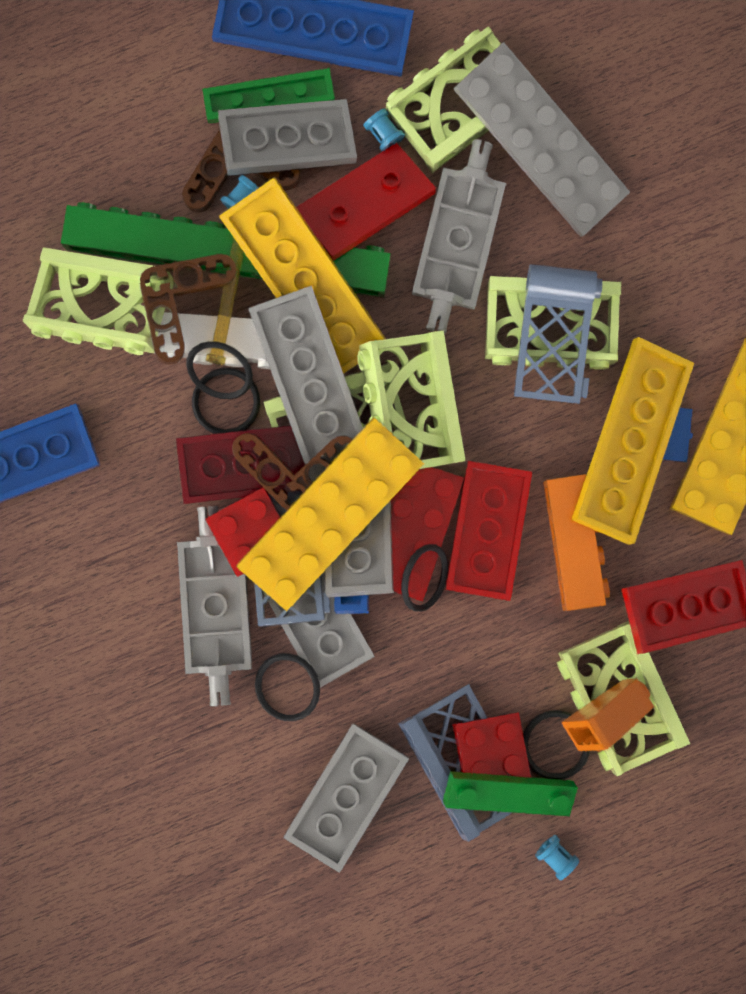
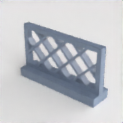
M469 684L398 723L460 837L468 842L478 837L479 833L512 813L491 811L490 817L479 823L473 813L474 810L446 808L443 803L450 774L448 766L454 767V772H460L461 769L459 756L456 764L444 761L441 755L444 740L456 744L455 739L445 737L450 718L467 722L474 719L475 713L478 719L487 718ZM463 695H466L471 704L468 718L451 714L454 701ZM448 704L446 712L439 710ZM432 713L445 716L440 735L428 732L422 719ZM432 737L439 739L437 746Z

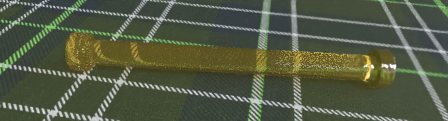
M234 238L230 257L236 265V274L234 280L229 285L223 287L213 341L225 344L244 251ZM211 348V352L206 355L205 361L225 365L226 357H223L224 350Z

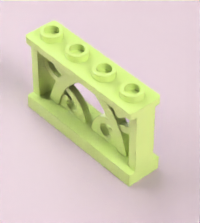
M489 26L481 32L479 29L473 31L466 37L463 46L456 51L450 49L439 58L438 65L431 70L428 68L423 69L413 78L414 83L406 89L402 87L396 89L387 98L386 110L389 113L388 116L400 130H403L405 137L422 157L425 165L432 173L471 145L473 140L479 139L489 131L477 116L471 119L463 113L453 111L440 114V103L446 84L460 83L478 66V64L472 61V57L477 52L488 51L492 53L501 44ZM464 63L465 69H456L458 66ZM433 86L431 96L429 97L424 92ZM414 101L420 102L422 108L419 111H413V113L417 116L429 114V120L420 123L408 120L405 116L406 106ZM457 120L460 127L457 131L453 132L448 128L450 122L443 126L441 122ZM430 128L436 147L431 150L417 131Z
M43 247L40 256L42 263L27 314H24L23 322L31 329L33 335L46 339L51 338V335L59 336L63 340L74 344H81L82 341L93 342V345L107 350L112 349L113 346L121 347L135 355H143L144 352L155 353L145 307L141 305L143 298L140 289L142 273L154 266ZM167 272L169 276L167 280L159 281L157 276H151L150 282L145 285L146 287L151 286L155 291H159L161 284L170 282V289H173V277L170 272ZM58 273L60 290L50 291L54 275ZM79 278H87L89 280L86 286L73 289V286L81 287L78 284ZM101 281L108 282L110 294L121 305L106 315L91 320L80 308L76 297L90 294L100 285ZM120 285L129 286V289L127 291H123L126 295L129 296L128 298H125L118 293V288ZM63 298L64 302H58L50 309L52 312L60 310V317L57 319L45 318L44 310L46 304L53 299ZM159 307L153 312L152 317L157 324L161 325L165 307ZM134 311L140 312L146 319L144 329L137 334L125 331L129 323H134L138 327V322L132 315ZM72 317L76 320L77 323L70 322Z
M490 276L488 280L485 359H492V364L511 365L512 360L518 361L523 322L522 310H524L527 278ZM602 281L600 299L594 298L590 326L599 329L604 334L606 344L602 350L597 352L587 349L585 364H590V369H609V365H613L618 361L621 282ZM497 296H505L511 316L496 322ZM601 300L608 301V326L598 320H594ZM538 306L535 310L531 311V319L540 315L546 307ZM570 310L564 314L568 319L578 322L571 330V333L582 325L583 315H577ZM515 323L517 328L510 330L507 337L515 336L518 339V344L515 347L506 348L499 343L497 333L504 325ZM531 326L529 327L528 337L535 333ZM580 331L577 335L574 336V337L578 340L579 343H580L581 331ZM589 331L588 340L592 339L597 342L596 336ZM566 334L565 336H563V337L560 338L559 340H557V341H555V342H553V343H551V342H549V343L551 344L552 347H554V346H556L558 343H560L563 339H565L568 335ZM536 336L530 343L538 350H527L526 352L536 362L549 349L540 337ZM571 339L556 350L567 366L578 358L579 352L576 345L577 352L563 351L573 344ZM553 354L537 365L542 367L544 362H557V367L563 368ZM525 359V366H531L529 361Z
M444 330L369 341L359 345L360 351L358 352L357 359L360 369L364 372L365 384L363 386V395L370 407L371 417L369 421L375 417L407 448H409L411 440L415 441L413 453L419 459L422 454L423 445L438 448L439 457L421 460L424 465L420 469L466 461ZM420 344L422 353L408 360L401 347ZM384 351L394 353L399 358L402 367L399 368L395 362L386 360L389 364V371L387 373L383 372L380 355ZM415 371L418 379L421 378L422 373H425L427 385L423 386L418 382L414 375ZM407 379L414 390L422 395L429 396L430 405L419 414L416 427L403 419L393 408L398 391ZM428 416H432L434 428L426 424V432H424L425 420Z
M629 621L558 653L561 660L557 662V666L564 680L569 678L575 690L570 692L578 710L606 691L612 675L619 681L637 678L650 692L649 699L654 705L653 715H645L646 723H642L640 720L621 737L625 741L624 748H626L631 742L630 733L636 734V750L627 757L618 755L615 752L614 745L606 751L599 752V759L606 771L611 769L612 773L619 776L670 751L690 744L649 652L637 654ZM620 636L624 640V643L609 658L602 650L597 648ZM587 653L597 655L604 662V665L600 669L596 664L586 663L591 666L592 672L589 676H583L577 666L580 657ZM628 664H632L635 667V674L627 678L618 671L617 667L620 665L625 671V667ZM584 685H594L591 695V701L585 690ZM667 734L668 740L645 750L644 735Z

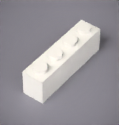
M164 312L161 325L168 324L171 321L172 313ZM178 313L185 344L183 358H187L189 352L196 345L207 341H217L234 347L241 352L248 362L258 363V368L270 369L252 319ZM176 328L158 333V336L163 334L165 340V347L160 348V351L167 352L168 357H173L175 350L180 349L178 345H172L170 339V332L177 333ZM218 348L203 349L196 354L193 363L211 365L212 360H223L226 366L243 367L234 355Z

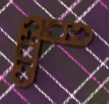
M220 130L215 135L182 192L187 208L196 213L209 209L229 177L227 176ZM212 161L220 162L223 165V171L217 177H210L205 173L207 164ZM292 169L293 178L287 177L284 181L280 180L281 176L278 171H271L270 174L266 172L253 173L267 182L276 177L284 190L295 188L301 178L300 169ZM201 177L207 183L202 192L205 200L203 202L197 200L194 204L190 194L192 191L198 193L202 188L203 184L198 180Z
M225 254L210 255L150 267L142 273L140 277L141 294L154 352L160 362L167 365L176 364L183 358L185 353V344L174 297L229 285L234 280L236 274V265L231 257ZM216 263H222L224 268L229 267L230 270L226 272L225 278H220L218 273L209 274L207 276L209 282L203 283L201 265H206V272L215 270ZM185 268L193 269L198 275L197 282L191 286L182 284L178 279L179 273ZM173 271L175 289H170V282L161 284L159 291H153L151 286L146 287L145 284L150 282L151 276H157L159 281L169 279L167 272ZM165 307L171 311L172 319L168 324L160 325L153 320L152 315L157 308ZM176 328L177 333L170 332V339L172 345H178L180 349L175 350L173 357H168L167 352L160 351V348L165 347L164 335L161 334L157 337L155 332H167Z
M244 433L238 436L233 442L232 451L243 467L284 509L288 510L293 505V503L290 505L286 501L289 494L283 488L277 493L274 488L280 485L286 476H289L292 481L286 485L292 491L300 489L303 494L314 482L309 477L311 466L321 464L327 468L330 462L321 458V456L327 453L328 457L331 458L337 451L334 446L337 442L343 445L346 442L350 443L353 439L345 435L335 437L296 475L256 434ZM242 440L245 442L253 440L256 443L253 450L259 457L264 451L269 456L262 460L256 469L251 466V463L255 462L256 459L251 454L243 456L240 453L243 449V446L240 444ZM275 463L278 465L281 474L277 481L269 482L264 479L262 468L265 464Z

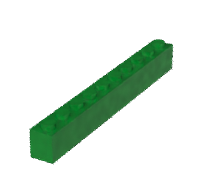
M78 202L77 206L67 205L61 244L67 251L161 265L210 255L225 254L234 260L236 265L235 276L263 280L230 231L225 229L224 224L212 221L205 222V225L192 224L193 220L185 217H173V221L160 219L161 216L152 212H141V216L128 214V210L118 207H110L109 211L98 210L96 205L85 202ZM372 245L366 246L365 249L353 248L333 261L355 294L385 298L391 253H386L384 248ZM216 263V269L208 272L226 274L230 269L229 267L224 268L222 263ZM201 265L202 271H206V265Z

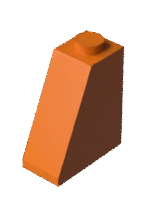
M637 678L624 679L561 723L578 751H606L651 711L654 705L649 699V690L642 682L638 681Z

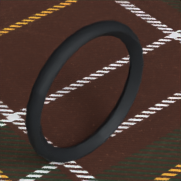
M207 341L193 347L188 354L186 360L188 374L193 383L206 394L219 399H234L244 395L250 389L253 381L251 366L241 352L234 347L217 341ZM218 348L234 355L241 362L246 373V381L242 388L235 392L222 393L204 385L198 379L193 368V360L196 354L203 349Z
M219 368L204 375L200 381L205 385L210 379L226 374L237 376L246 381V374L233 368ZM252 381L250 387L254 402L252 412L243 424L232 429L216 428L204 419L199 409L201 390L196 386L192 396V409L199 424L213 434L242 431L249 428L255 421L260 408V394L254 381Z
M427 544L416 550L409 559L403 573L402 597L407 607L415 612H422L432 607L440 598L446 585L449 568L448 559L443 549L436 544ZM434 551L440 556L442 564L440 582L428 602L416 605L410 600L408 593L410 574L416 561L423 553Z
M290 653L273 655L264 661L256 674L255 692L258 701L263 709L276 719L283 721L301 720L310 715L316 708L321 692L320 682L317 673L305 659ZM280 660H290L300 664L307 670L313 682L314 692L309 706L302 712L294 715H286L274 710L267 703L262 692V678L266 669L274 662Z
M559 710L547 711L536 716L526 726L523 737L530 769L537 775L546 779L562 780L572 777L586 764L590 751H583L579 762L570 770L563 773H550L539 768L529 754V736L538 723L552 717L566 719L572 714Z

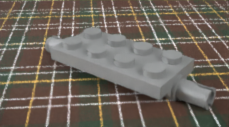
M475 139L472 141L468 164L463 170H452L443 167L412 290V295L428 298L433 301L428 324L426 325V329L433 332L437 319H440L438 331L444 330V334H446L452 306H460L475 310L506 186V183L488 177L486 168L493 144L487 141L484 143L481 154L479 150L482 140Z
M208 506L209 516L218 512V506ZM197 507L200 537H196V541L177 542L185 673H205V676H209V705L218 706L220 704V692L221 706L231 704L228 675L232 674L231 671L253 669L247 578L245 574L236 577L205 520L207 518V507Z

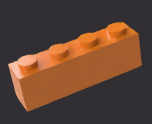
M586 474L550 479L543 482L563 611L605 606V598L610 597L607 578L602 579L600 566L605 565V557L602 546H597L595 533L599 532L572 520Z

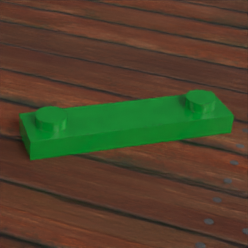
M330 68L202 89L208 124L219 122L218 110L335 100Z
M450 771L443 803L446 808L570 816L578 787L574 781Z

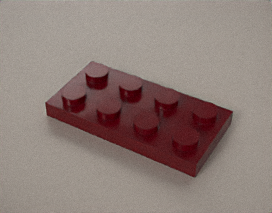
M291 425L176 438L183 504L242 498L263 487L233 455V442L244 433H253L260 437L296 475L305 466ZM253 440L250 442L241 441L240 444L243 446V449L240 453L243 456L251 454L256 459L255 462L251 463L254 469L262 460L269 457L265 451L260 457L253 450L256 443ZM275 463L265 464L262 468L264 479L269 482L279 479L281 471L278 465ZM286 476L285 480L275 487L274 490L279 493L283 488L286 492H293L286 485L292 481L291 478Z

